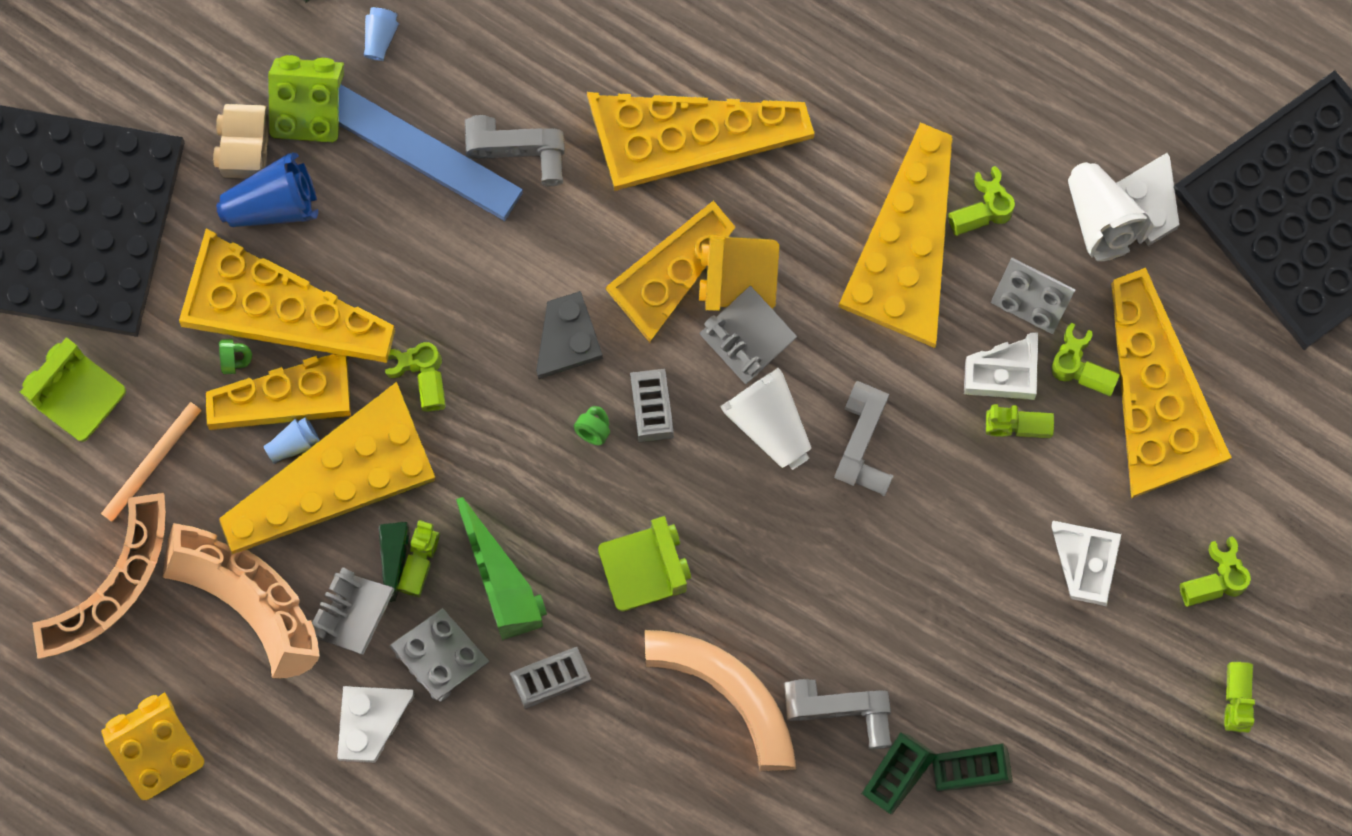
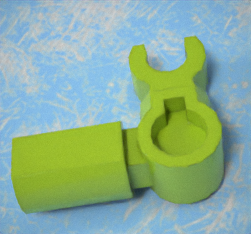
M996 166L991 169L992 181L983 180L980 172L975 173V187L980 192L985 193L983 198L986 204L979 202L948 213V221L955 236L987 226L989 221L996 224H1004L1011 219L1015 206L1014 198L1007 193L1005 187L1000 185L1001 172Z
M1071 323L1064 334L1065 344L1060 346L1051 366L1053 376L1059 381L1064 382L1074 378L1079 380L1078 384L1111 397L1120 374L1089 361L1086 363L1081 362L1083 357L1082 350L1089 345L1092 331L1088 330L1083 339H1076L1072 334L1075 324Z
M429 342L420 343L415 348H409L407 352L403 353L399 350L391 349L388 360L397 359L398 364L394 368L385 369L386 375L389 378H399L407 370H411L412 373L421 371L417 377L422 411L433 412L445 409L442 375L440 371H437L442 364V357L438 349Z
M993 404L991 409L986 411V434L995 437H1005L1015 432V436L1051 438L1054 432V413L1018 411V406L1012 405L1011 408L998 407V404Z
M421 520L417 523V528H415L411 540L410 552H413V555H408L397 588L399 592L419 598L421 596L431 565L428 558L434 557L440 539V533L433 531V524Z
M1233 536L1229 537L1226 541L1229 548L1228 552H1221L1216 541L1211 542L1209 545L1210 557L1220 565L1218 567L1220 576L1215 573L1180 583V593L1185 606L1188 607L1221 598L1223 593L1231 597H1237L1242 595L1247 589L1251 576L1249 571L1243 566L1241 559L1236 557L1238 543Z
M1230 662L1227 665L1226 701H1230V704H1227L1225 709V731L1249 733L1254 725V708L1252 707L1255 705V699L1252 698L1253 664Z

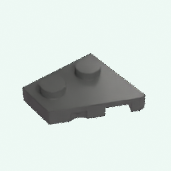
M581 291L547 301L536 369L538 379L603 359V354Z

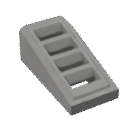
M665 369L631 372L638 442L674 438ZM659 379L660 386L639 388V381ZM661 393V398L641 400L640 395ZM663 407V411L642 413V408ZM664 418V424L644 426V420Z
M577 647L510 673L525 709L592 680ZM569 659L572 660L578 677L573 679L564 662ZM558 665L565 682L558 684L551 667ZM541 671H545L551 687L544 689L538 675ZM530 676L538 691L534 694L530 693L525 682V678Z

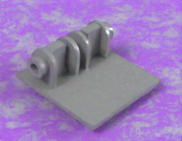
M1011 258L990 303L1053 334L1076 289Z
M751 286L717 317L715 315L711 316L704 323L706 327L699 333L745 384H748L798 337Z
M342 568L340 573H335L329 587L336 595L328 592L324 595L333 601L332 604L329 605L324 602L320 604L328 612L319 609L312 624L317 639L364 655L395 589L355 576V573Z
M443 608L389 646L396 653L397 659H401L410 669V674L416 676L417 682L422 683L430 692V697L440 702L450 696V691L490 662Z

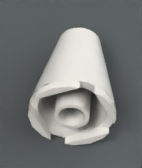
M1085 162L1072 170L1068 184L1086 249L1091 258L1094 256L1096 261L1100 262L1113 260L1130 252L1128 245L1135 240L1141 244L1147 239L1153 228L1150 217L1098 164Z
M779 368L720 406L724 414L782 468L789 465L793 470L809 459L806 452L812 448L785 377Z

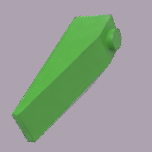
M463 497L456 499L502 640L543 627L541 617L547 615L541 594L533 595L531 586Z

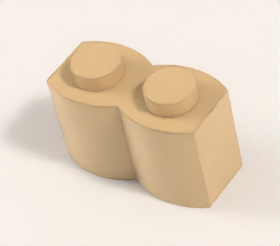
M225 104L223 114H218L217 134L222 135L220 147L214 148V167H219L223 178L247 179L267 165L269 111L265 105Z

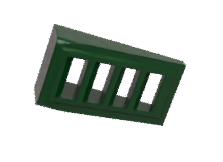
M408 522L380 524L378 527L383 585L395 589L389 602L396 601L399 592L397 588L403 571L410 535Z
M900 732L861 794L892 815L937 754L910 735ZM907 749L918 756L915 761L904 755ZM898 761L910 768L907 774L895 766ZM889 773L902 781L899 787L886 778ZM880 784L894 793L891 799L877 790Z
M1003 743L940 753L932 761L937 792L1013 783L1007 746ZM996 756L998 774L992 773L990 757ZM975 758H981L984 776L978 777ZM960 760H966L969 776L967 779L962 777ZM952 761L954 781H948L945 762Z

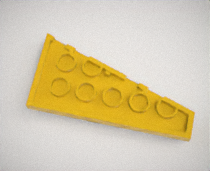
M587 92V99L614 191L814 138L815 134L805 102L763 100L761 103L740 102V99L714 101L703 97L654 95L650 98L631 97V94L606 96L595 92Z
M920 122L838 307L935 348L937 342L952 135Z
M206 228L179 318L181 327L387 363L395 334L394 325L359 307L354 308L329 291L323 292L312 286L309 281L265 258L260 259L246 252L244 247L234 242L229 243L219 238L215 232Z
M1146 268L1114 279L1111 284L1131 499L1229 462L1232 458Z
M397 382L219 518L231 554L239 553L435 481V475Z

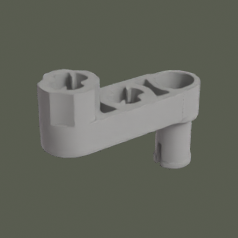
M475 115L465 119L467 156L471 158L541 156V184L544 186L563 184L561 156L565 153L564 132L562 130L539 128L496 131V119L493 117Z
M856 381L845 410L860 416L834 478L852 486L856 483L885 496L894 475H889L864 464L865 460L862 458L890 394Z
M800 679L784 683L788 721L862 715V717H866L869 749H884L892 746L888 715L891 714L888 691H865L818 696L816 680Z

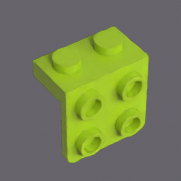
M294 55L275 58L268 73L269 133L273 138L335 142L339 136V87L344 77V63L335 62L330 58H318L314 61L300 60L299 57Z
M66 337L61 344L57 343L49 350L46 355L47 361L38 371H32L26 377L20 393L29 404L79 442H85L125 396L126 388L87 358L79 347Z
M665 516L651 520V528L601 543L598 547V553L618 611H628L687 592L686 580L691 579V573L686 558H678L675 546L680 545L679 536L674 524L668 526Z

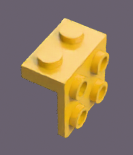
M710 236L709 245L702 244L701 266H708L707 280H700L699 301H706L705 309L720 311V307H728L749 286L773 309L776 305L779 243L773 239Z
M166 693L160 696L152 695L144 699L138 705V709L126 716L125 714H120L112 718L106 724V728L101 730L105 745L142 800H149L199 770L204 765L203 756L177 717L173 704Z

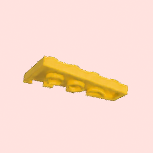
M713 200L606 286V291L649 343L706 268V266H701L702 244L709 245L710 236L729 237L735 226Z
M330 354L321 358L314 356L302 360L303 364L283 370L280 367L268 371L269 375L254 380L247 378L207 391L206 415L209 430L292 422L294 419L299 421L304 417L308 420L351 416L347 356Z

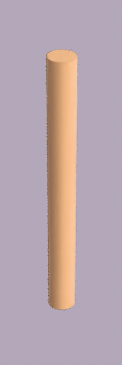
M192 402L188 404L102 511L101 515L110 522L115 520L127 505L128 498L135 495L201 412L200 408Z

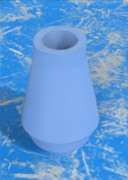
M372 7L370 9V14L365 16V57L378 61L384 60L385 53L399 25L396 21L397 13L383 8Z
M304 417L299 421L294 419L271 442L264 445V449L271 461L276 464L283 459L306 452L318 443L320 439L310 421Z

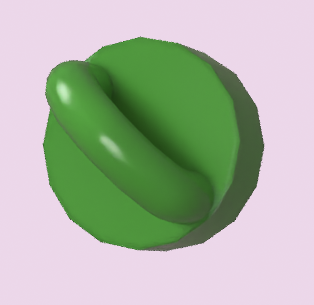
M222 339L219 341L220 365L223 375L236 374V369L245 368L251 363L252 352L248 346L242 343L234 344L233 339ZM235 352L243 353V359L235 360Z
M592 406L587 410L586 414H581L574 424V430L583 440L594 445H602L610 435L609 418L604 409L599 406Z

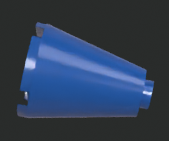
M297 153L287 154L220 195V202L216 204L220 220L223 223L227 222L230 227L307 222L317 219L318 209L312 211L311 202L317 200L316 192L305 164L297 165L295 161L299 155Z

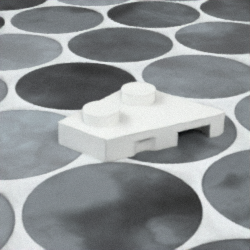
M1167 153L1117 182L1148 214L1153 223L1152 232L1145 240L1148 246L1178 228L1179 218L1175 190L1173 188L1171 162Z
M1033 332L1027 334L1026 339L1012 344L1005 342L995 346L990 351H980L967 356L965 361L964 394L1035 400L1037 394L1038 333Z
M1053 521L1052 531L1071 599L1107 606L1121 534Z
M343 686L337 759L339 761L375 763L383 751L389 736L393 734L399 724L398 721L408 704L412 702L414 690Z

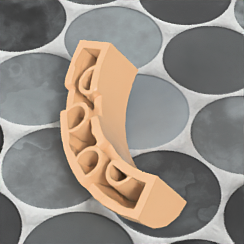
M164 493L128 498V528L122 553L116 566L94 594L80 605L63 614L32 623L37 659L70 651L93 640L115 624L136 602L146 587L161 552L166 516Z
M173 523L165 552L163 578L184 582L203 589L234 608L251 625L263 643L269 658L272 678L294 677L310 670L320 657L318 641L311 620L307 621L299 607V597L289 584L272 567L250 551L244 550L231 554L228 544L218 541L216 534L195 527Z
M645 630L646 667L677 670L695 675L711 684L743 716L755 744L759 771L796 770L794 748L783 714L773 696L748 667L731 654L702 639L675 632Z

